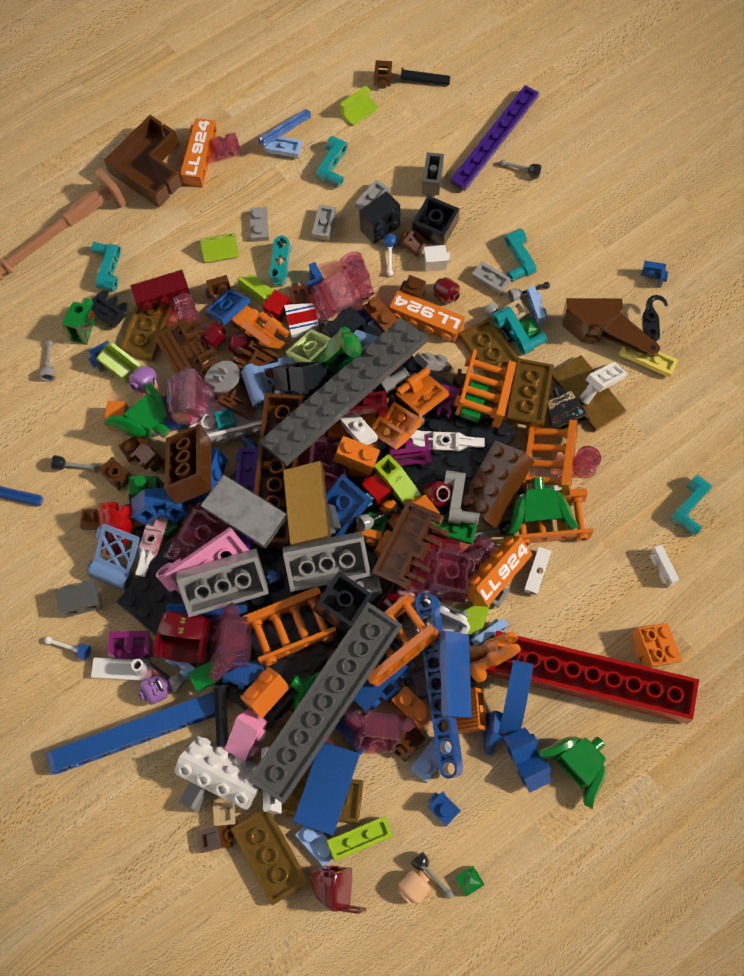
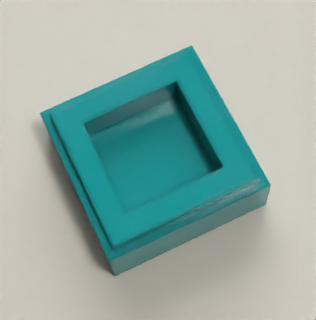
M229 409L213 413L218 431L237 427L233 412Z

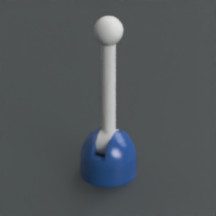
M386 234L383 236V244L388 249V270L386 274L387 276H392V249L397 244V236Z
M49 636L44 639L46 644H54L73 650L75 657L80 660L86 661L90 656V645L81 643L74 647L52 640Z

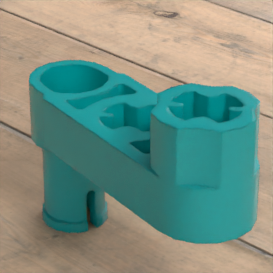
M335 136L329 137L326 144V150L329 152L318 167L316 178L325 182L329 181L338 187L342 185L344 177L332 171L344 156L348 142Z
M519 228L504 235L506 246L519 264V267L507 273L508 277L512 279L511 282L536 273L537 267L523 245L527 242L524 230Z
M283 235L277 236L274 239L271 269L269 270L271 281L276 287H282L286 283L289 257L292 250L288 238ZM280 258H282L284 262H282L281 265H278L276 261H279Z
M94 241L91 246L92 253L105 255L96 278V288L114 292L118 288L119 279L118 276L113 274L119 261L121 246L111 243L107 245Z
M510 306L491 315L496 327H506L522 355H526L534 351V348L548 342L544 332L528 338Z
M699 474L687 485V488L693 494L671 517L672 521L678 526L682 525L694 537L703 527L690 518L689 513L713 487Z

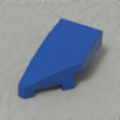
M256 660L230 671L222 676L221 680L226 684L231 682L239 685L238 688L244 690L245 685L250 686L252 683H255V680L260 677L264 668L259 660Z
M497 710L486 714L487 731H483L485 753L490 756L494 754L496 742H502L503 736L498 734L503 713Z

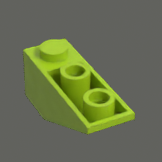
M389 454L375 464L374 474L377 472L392 488V495L404 507L407 501L411 502L418 496L422 497L402 467Z

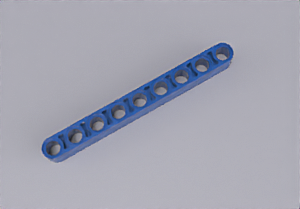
M427 592L419 593L415 599L418 616L426 626L427 620L432 617V626L437 628L439 632L443 631L438 598ZM429 597L430 605L425 607L424 601ZM438 638L434 648H431L429 645L422 653L439 771L444 778L451 779L457 778L462 774L463 761L456 717H443L442 710L439 708L441 688L438 690L436 687V681L439 678L441 679L440 640ZM435 658H438L439 666L435 669L433 661ZM444 720H446L449 725V728L446 732L442 729V723ZM447 741L450 742L452 746V749L449 753L445 750V744ZM450 763L455 767L453 774H450L448 771Z
M214 692L51 750L45 754L50 774L55 775L213 718L215 717Z

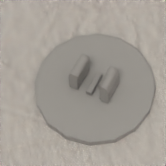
M232 361L218 362L207 371L205 385L213 393L221 394L228 392L237 385L240 379V370Z

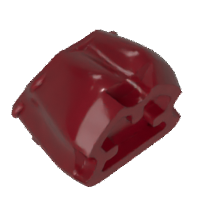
M323 866L311 872L310 880L314 896L330 911L360 914L367 910L366 907L350 905L352 890L351 867Z

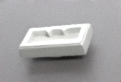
M359 414L345 416L340 419V424L354 440L366 445L377 441L378 436Z

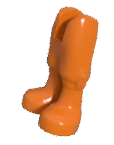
M508 632L495 638H490L480 646H469L470 675L475 681L482 682L488 677L486 669L488 667L497 666L521 651L518 644H513L518 640L515 632Z

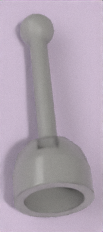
M47 340L45 342L47 346L46 366L41 369L40 379L50 382L55 380V370L50 367V354L53 343L51 340Z

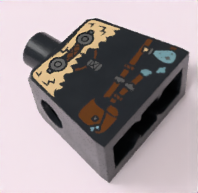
M563 386L555 387L552 390L555 397L548 400V407L553 429L569 427V420H577V425L591 420L572 390L565 392Z

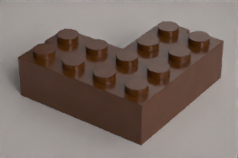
M149 115L104 159L107 170L111 175L159 208L170 198L169 193L172 195L182 185L179 172L163 162L179 145L176 131L165 124L162 125V122L152 115Z

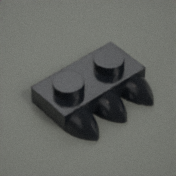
M103 290L92 299L94 302L92 311L97 318L115 329L126 316L127 303L124 302L117 305V296L107 300L108 290Z

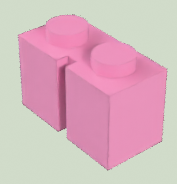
M249 709L245 710L236 718L225 750L243 762H246L251 757L254 758L260 750V741L266 735L267 731L265 728L268 721L260 718Z

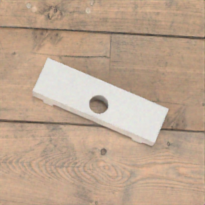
M542 547L538 548L524 592L537 596L552 552L551 550ZM537 570H541L542 574H538Z

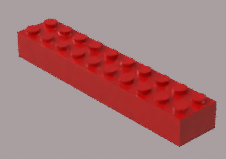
M496 630L494 638L505 634V632ZM518 636V640L513 643L518 644L521 648L518 654L497 666L487 668L488 675L509 680L513 660L532 663L534 665L530 686L686 724L691 722L694 717L700 680Z

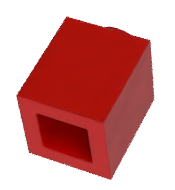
M274 290L263 305L264 313L281 322L286 315L284 305H291L290 297Z
M377 472L363 480L362 491L365 494H371L374 498L372 503L377 508L392 496V488Z

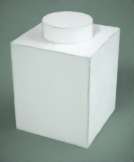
M446 246L424 247L426 272L447 270V263L450 262V252H446Z

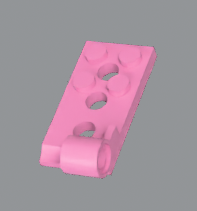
M229 527L183 560L179 558L175 562L167 563L161 567L156 577L169 591L176 589L181 595L176 580L178 571L222 559L220 554L224 551H229L232 555L249 551V549Z

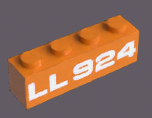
M195 118L194 125L190 127L191 136L190 139H187V151L183 154V166L179 168V175L183 185L202 188L204 186L218 132L215 120Z
M400 290L397 291L389 306V310L398 320L402 318L414 328H420L428 334L440 336L445 341L456 342L464 326L465 316Z
M508 536L504 538L502 544L491 553L489 559L481 564L480 569L468 579L463 589L474 606L488 607L533 555L521 536Z

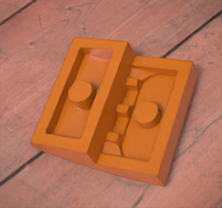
M393 402L385 417L379 416L371 429L379 439L397 450L415 433L423 419Z

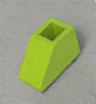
M473 605L467 609L466 607L459 609L460 611L466 610L468 612L467 621L471 626L467 633L469 634V639L479 630H483L490 605L488 607Z

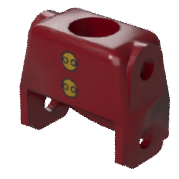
M163 612L153 645V655L155 658L162 657L180 663L204 664L208 647L210 619L201 615L189 617L186 613Z

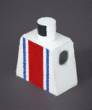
M312 303L284 305L293 344L301 339L310 329L320 333L319 324L329 321L327 311L316 313Z

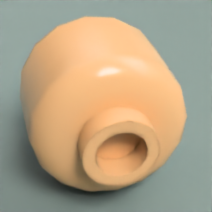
M409 871L399 883V894L408 903L412 904L414 902L419 904L431 890L430 885L427 883L430 879L422 871L418 873Z

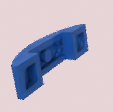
M513 660L498 732L503 737L520 730L522 727L534 665L532 663Z

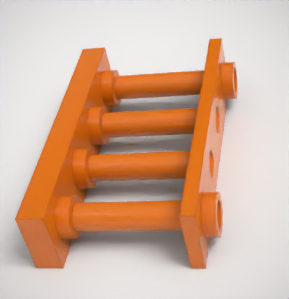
M474 349L472 355L467 356L464 365L467 367L461 394L457 395L454 406L457 407L455 415L459 416L462 407L491 415L490 418H493L492 426L499 428L505 416L516 362L509 360L507 367L500 368L475 360L477 350ZM475 367L500 375L503 380L497 381L472 373V369ZM469 380L497 388V391H500V393L493 394L468 386ZM466 393L493 401L496 407L491 408L466 400Z
M569 420V427H565V429H542L527 426L526 436L528 437L526 454L529 457H533V451L560 452L565 455V459H561V461L534 460L535 462L532 467L560 469V471H563V475H559V477L530 476L529 471L522 483L523 492L528 490L529 483L532 484V478L543 477L544 484L558 485V487H562L563 495H570L578 435L577 420ZM535 435L559 436L567 439V443H563V445L534 444Z
M587 488L571 489L570 495H564L567 502L574 505L576 522L580 526L577 530H566L563 520L557 519L558 531L546 532L545 521H537L538 533L527 534L526 523H522L519 535H514V537L521 536L527 546L530 543L573 539L586 541L591 538L593 528L585 529L581 505L587 498ZM521 494L515 495L508 508L514 507L515 500Z
M318 586L242 616L246 628L254 629L263 652V656L258 657L261 665H273L277 662V659L321 641L327 643L332 641L334 636L337 635L335 626L329 629L325 619L313 612L321 632L309 636L299 610L301 607L308 605L313 608L321 596ZM288 612L292 614L302 640L290 644L280 619L281 615ZM268 620L273 621L283 647L273 652L270 650L261 627L262 623Z
M409 593L400 596L396 603L384 613L396 620L405 611L419 632L414 638L410 639L401 628L397 636L403 643L402 647L394 652L389 646L385 652L386 660L380 665L377 664L368 678V681L377 687L439 638V630L431 624L426 626L413 609L412 605L415 603L416 598Z

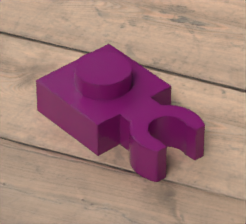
M443 384L442 386L448 390L449 396L439 403L441 406L437 409V417H440L442 411H446L447 419H450L451 408L456 409L454 403L457 395H460L461 389Z

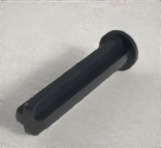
M403 67L400 81L408 80L449 86L451 79L449 75L405 70Z
M215 683L211 685L214 688L217 746H226L228 742L226 696L228 683Z

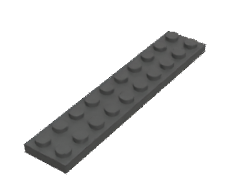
M400 318L365 348L357 358L349 362L260 440L262 446L285 466H288L348 413L350 409L357 405L428 342L427 336Z
M369 602L366 604L352 628L349 629L248 780L282 804L286 802L403 627L402 624Z

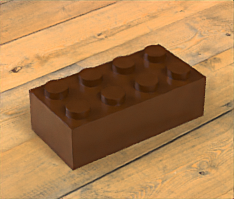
M200 424L166 438L164 490L176 505L212 490L211 439Z
M495 440L462 496V511L480 513L479 521L497 528L535 461L524 451Z

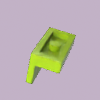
M366 85L340 103V114L352 126L357 125L378 110V105L370 98V89Z
M235 232L200 238L205 263L239 257Z
M251 273L246 279L241 276L237 278L239 288L262 306L274 291Z
M113 342L106 344L96 357L98 362L124 382L129 379L130 374L135 369L141 366L139 362Z

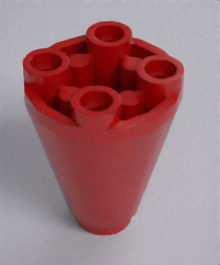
M118 502L99 503L98 515L101 527L103 524H107L127 533L131 532L135 521L132 517L131 504H125L124 506L118 505ZM106 532V538L109 543L116 540L112 533ZM126 538L122 540L124 545H126L128 540ZM118 543L111 545L116 555L121 553L122 550ZM105 548V554L110 555L107 548Z

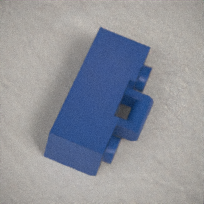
M386 655L379 661L378 665L386 660ZM408 663L405 664L378 687L371 684L367 679L354 700L365 712L370 708L374 710L381 703L380 697L389 704L403 689L397 680L402 681L410 673L407 670L410 665ZM391 683L394 687L386 694L384 690Z

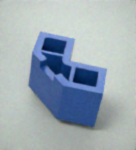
M164 488L144 489L131 500L132 517L146 525L160 515L176 523L188 514V501L176 505Z
M525 727L503 737L507 752L511 760L513 759L518 769L517 773L529 793L552 782L549 774L552 770L548 762H543L538 755L536 746L539 744L533 733L530 734Z

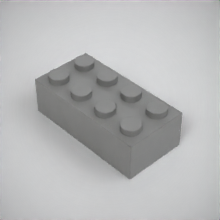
M362 531L294 547L291 545L283 547V556L291 592L328 585L338 571L352 580L371 576Z
M256 549L177 572L176 580L189 617L269 594L268 585Z

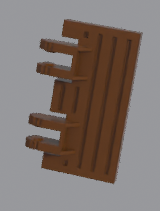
M184 318L155 334L154 337L188 396L206 387L205 375L211 366L222 360L220 357L214 358L203 364L214 357L217 352L213 348L208 351L204 350L198 340L205 334L203 329H198L186 335L196 329L200 323L198 320L188 323L187 319Z
M251 340L247 348L248 350L242 347H237L235 350L237 354L249 360V363L235 356H232L230 359L240 370V379L237 385L231 389L233 391L232 394L230 392L215 393L220 396L217 401L219 405L249 421L257 408L252 406L241 375L243 367L248 364L263 366L276 363L278 358H283ZM270 369L265 370L266 376L273 380V371Z
M407 501L372 573L409 590L412 582L405 577L424 584L425 580L423 577L411 572L415 567L425 573H429L431 568L414 559L424 560L430 548L428 543L442 548L443 543L438 539L430 537V534L433 531L442 536H448L449 532L432 524L435 522L441 525L444 516Z

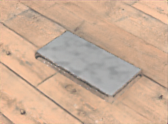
M224 474L200 505L203 510L263 548L268 546L288 518L287 513Z

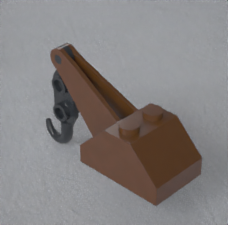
M661 295L649 297L642 316L641 330L621 314L623 300L620 298H566L562 313V326L580 342L594 344L602 339H606L653 358L658 355L660 346L657 343L660 338L659 315L653 307V302L660 300L665 307L668 306V303Z

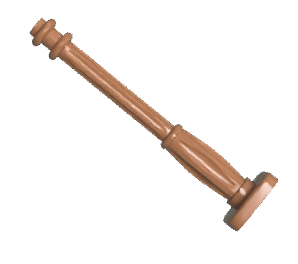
M98 168L95 171L100 182L97 189L79 199L62 214L59 220L7 259H0V280H3L5 273H12L13 267L68 226L72 227L96 211L106 200L112 198L119 207L126 205V201L118 186L101 168Z

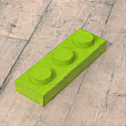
M386 816L327 840L326 843L335 862L393 837Z

